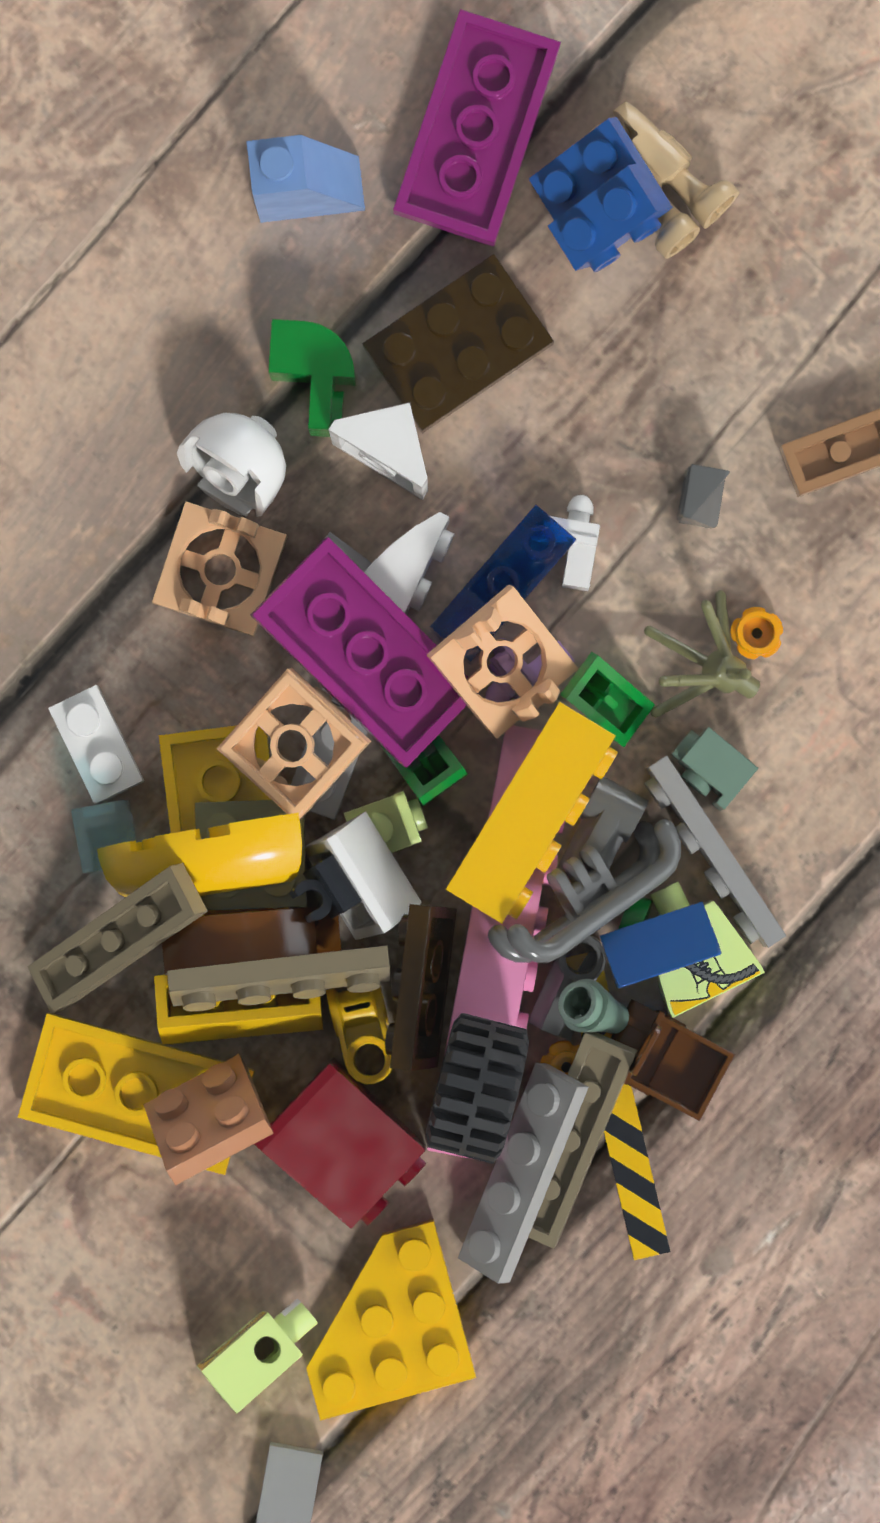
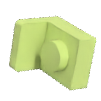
M404 791L344 813L345 819L348 822L366 811L391 853L421 843L419 831L428 829L418 798L407 801Z

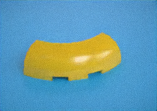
M299 813L208 828L210 838L201 839L200 829H192L158 835L154 838L141 840L142 842H136L135 840L97 848L98 859L105 879L124 897L130 895L169 866L182 863L200 896L291 882L297 877L301 865L302 838Z

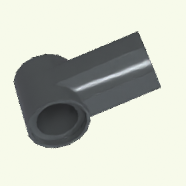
M603 777L602 780L599 779L589 796V802L579 817L582 821L556 868H559L566 874L563 863L571 857H576L583 864L579 851L588 845H592L598 851L609 870L622 842L626 843L635 830L649 800L606 777Z
M593 934L582 941V943H587L595 949L596 958L593 965L586 970L579 971L568 966L565 959L566 954L555 959L529 1016L528 1023L555 1036L571 1040L574 1031L566 1026L559 1013V997L569 984L582 979L596 981L604 970L606 955L602 944Z

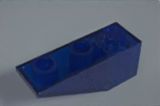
M536 504L431 624V632L443 641L507 585L513 586L526 601L577 539ZM509 621L501 622L500 627L496 631L490 632V634L495 638ZM476 646L466 650L464 660L469 665H472L479 657L481 649Z

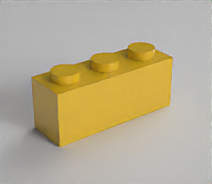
M154 976L157 1026L162 1044L323 1030L320 996L310 999H298L293 997V993L271 995L270 1001L257 1005H242L238 1003V999L216 1001V1006L209 1010L186 1011L183 1009V1005L173 1006L169 994L168 976Z

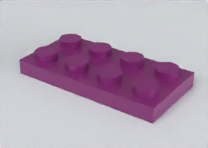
M460 9L393 208V214L483 244L495 246L560 50V41Z
M326 537L250 614L403 767L407 768L467 706L427 657V654L437 645L329 537Z

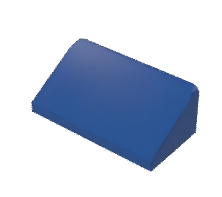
M703 902L599 936L617 988H622L722 954Z

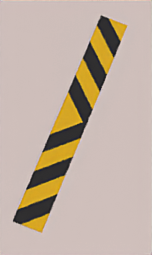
M592 951L566 957V963L574 970H586L595 962L596 952ZM603 970L596 981L609 992ZM580 1032L583 1039L585 1032ZM597 1032L609 1038L612 1036V1034L607 1032ZM624 1084L604 1134L634 1260H639L671 1251L631 1086Z

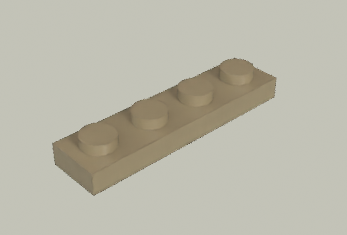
M184 864L169 866L30 964L28 969L50 1013L60 1012L76 1003L208 911Z
M387 946L169 970L167 971L169 994L173 1006L183 1005V1009L186 1011H204L214 1008L216 1001L238 999V1003L242 1005H257L270 1001L271 995L293 993L294 998L310 999L324 995L326 993L325 989L347 987L349 992L354 993L369 992L378 989L382 982H390V965Z
M585 1032L568 1075L589 1088L528 1238L553 1249L558 1244L638 1050L597 1032Z

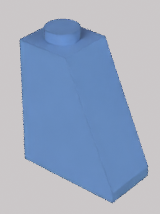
M303 135L246 141L252 194L260 223L365 211L359 156Z

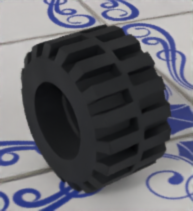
M461 1013L454 1021L425 1133L429 1148L491 1164L497 1160L505 1145L529 1047L526 1029Z

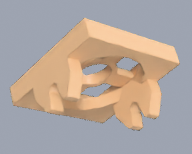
M185 501L152 603L254 637L258 623L250 614L268 597L288 537L287 534L259 526L257 523L244 517L238 518L222 510H211ZM216 529H225L218 549L211 550L205 555L186 550L189 543L202 533ZM241 535L256 550L260 564L259 574L243 569L235 555ZM226 555L234 561L236 572L229 583L215 585L207 579L205 567L213 556ZM181 566L199 571L201 580L206 585L200 603L193 600L185 590L180 575ZM236 584L253 589L252 594L239 605L226 609L217 608L222 591L230 590Z
M507 585L427 654V657L487 731L496 739L518 720L524 722L539 716L538 708L544 703L553 704L560 692L558 686L578 670V667L511 585ZM505 621L525 627L511 641L494 639L490 632H494L500 627L501 622ZM538 643L541 649L542 666L538 679L534 686H532L521 672L523 654ZM478 646L481 649L479 656L480 668L466 679L463 662L466 650ZM498 646L509 647L515 655L513 668L503 676L493 675L487 667L489 653ZM491 681L498 683L507 682L519 698L512 701L495 702L484 699L477 693Z
M291 667L287 668L217 749L286 814L299 813V819L301 820L366 748L371 740L351 723L352 719L343 707H338L331 701L332 696L318 687L313 688ZM288 704L303 705L313 709L300 724L291 723L283 725L271 713L276 707ZM326 721L330 726L334 741L332 760L329 765L314 753L315 742L313 739V735ZM258 726L271 737L270 749L272 756L267 762L256 757L254 742ZM286 730H296L306 739L307 751L304 757L298 761L287 760L279 752L278 739ZM302 766L315 780L311 783L293 786L288 785L287 781L278 775L285 767Z

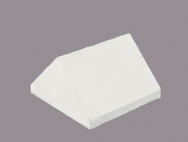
M410 403L334 420L329 428L331 441L334 446L423 500L428 492V480Z
M366 811L305 846L306 860L310 867L334 855L362 900L360 903L340 914L355 940L387 932L401 921L403 914L409 913L410 904L420 905L422 903Z

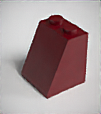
M334 1057L271 1122L273 1134L254 1144L350 1229L360 1219L368 1226L389 1204V1201L383 1195L398 1180L405 1187L426 1165V1162L420 1157L426 1151V1145L362 1083L356 1081L349 1074L348 1070Z

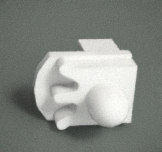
M577 495L568 504V519L548 516V518H545L544 528L532 529L531 538L541 542L568 546L562 587L588 591L600 525L589 523L590 516L593 515L592 501L585 495Z

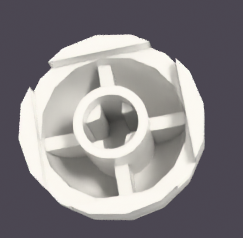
M221 413L207 418L188 434L179 445L177 451L180 465L187 473L193 466L203 477L197 486L220 505L239 515L247 516L252 509H256V517L262 516L274 501L285 478L286 462L282 448L275 439L277 433L271 424L259 416H251L249 418L237 413Z

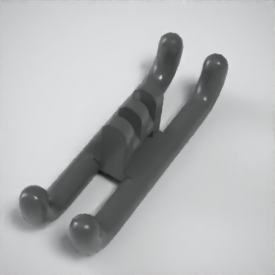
M667 819L659 820L654 827L647 821L638 822L633 831L639 845L638 859L632 866L615 878L612 877L598 851L592 845L586 846L579 851L583 864L576 857H571L563 863L567 876L559 868L547 874L548 883L566 913L533 937L521 924H515L509 929L502 925H495L488 932L491 945L502 957L515 963H529L531 961L534 963H548L562 957L665 882L675 872L681 858V841L674 824Z

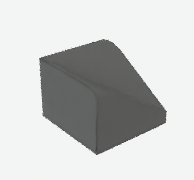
M693 464L687 468L684 473L677 515L679 523L711 529L716 528L719 520L725 479L730 471Z

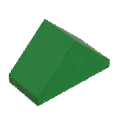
M592 651L557 698L561 703L616 735L613 741L622 747L626 746L655 706L652 701Z
M440 735L407 768L403 767L380 744L423 806L451 788L468 774Z

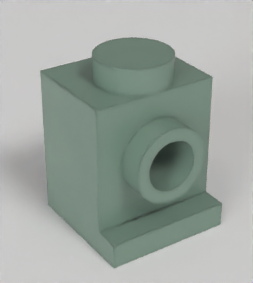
M710 727L704 729L700 735L691 729L671 753V755L679 760L678 763L686 769L681 777L690 786L705 797L711 790L718 795L712 805L719 811L726 809L759 769Z

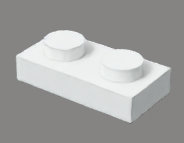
M98 685L48 708L94 804L97 805L144 782Z

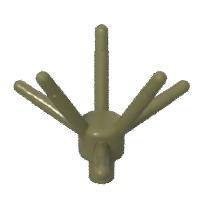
M718 590L715 594L716 614L709 600H704L701 603L706 622L718 649L709 656L698 652L652 626L645 627V635L702 666V674L660 677L659 684L663 687H692L655 706L651 710V716L659 717L714 687L723 693H731L735 690L748 699L754 697L759 691L760 681L751 676L752 673L747 669L746 663L731 652L728 610L724 591Z

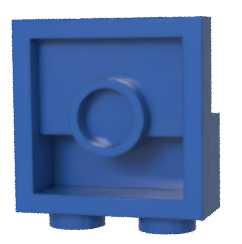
M617 117L605 120L529 178L532 186L554 219L547 226L575 271L591 267L593 272H598L609 266L621 256L617 249L631 238L634 243H637L652 235L662 226L658 218L673 208Z

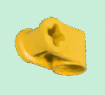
M381 984L376 990L361 993L349 992L348 990L337 992L334 988L326 990L336 1036L340 1040L345 1066L349 1074L356 1081L364 1084H375L384 1080L392 1072V1068H390L391 1055H387L385 1052V1038L389 1019ZM370 1003V1006L367 1008L346 1012L347 1007ZM365 1044L377 1045L383 1050L385 1055V1065L376 1075L362 1073L355 1064L356 1053Z

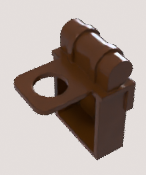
M631 999L627 1006L629 1012L627 1026L621 1032L611 1036V1039L638 1050L624 1084L648 1096L652 1095L700 1121L735 1054L685 1028L686 1025L669 1015L659 1010L655 1012Z

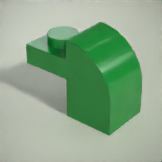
M272 319L269 355V375L271 381L311 383L308 422L310 436L330 437L329 428L334 420L343 418L344 391H334L335 385L356 386V376L351 354L342 339L323 325L309 321Z

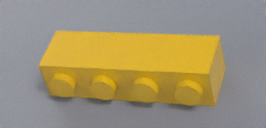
M559 702L446 890L501 924L507 915L517 920L533 894V891L525 887L534 870L537 868L545 873L562 846L553 840L564 821L574 826L589 802L590 798L582 794V791L591 776L594 775L602 780L618 754V751L610 747L616 735Z

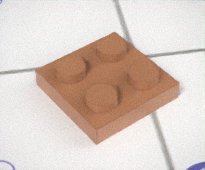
M240 1054L223 1063L213 1065L206 1072L174 1089L164 1091L157 1098L143 1104L166 1172L175 1185L273 1134L248 1067Z

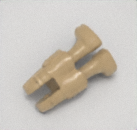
M625 101L613 110L614 117L618 118L626 133L632 138L631 141L661 189L662 186L670 185L704 229L713 224L738 197L740 192L732 182L721 180L714 185L708 186L695 178L687 170L692 156L674 139V136L665 130L660 131L633 105ZM672 203L673 208L658 218L662 226L658 229L659 234L655 239L656 249L665 259L674 256L697 237L700 231L698 225L687 214L681 213Z

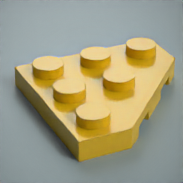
M434 1219L381 1234L358 1278L352 1285L321 1343L311 1357L306 1369L320 1421L476 1378Z

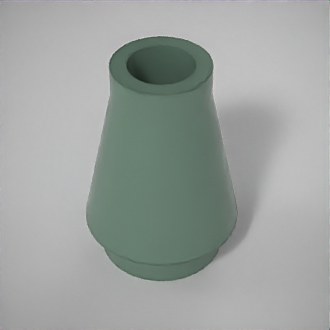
M582 979L573 982L565 987L559 997V1013L566 1026L573 1031L617 1034L624 1030L628 1024L629 1012L626 1006L619 1003L595 980Z

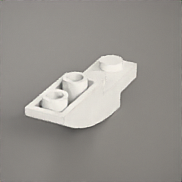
M441 512L416 525L393 542L364 572L406 615L410 607L418 611L421 609L432 585V582L425 579L424 576L432 559L442 563L455 533L446 530L449 524V516ZM332 697V700H331V701L334 702V703H336V704H339V703Z

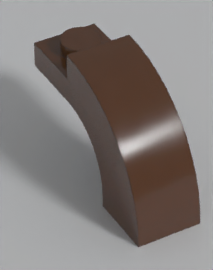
M317 907L201 916L162 943L164 974H167L169 970L341 951L339 915L331 919L329 914L316 922L308 923L304 917L316 910Z

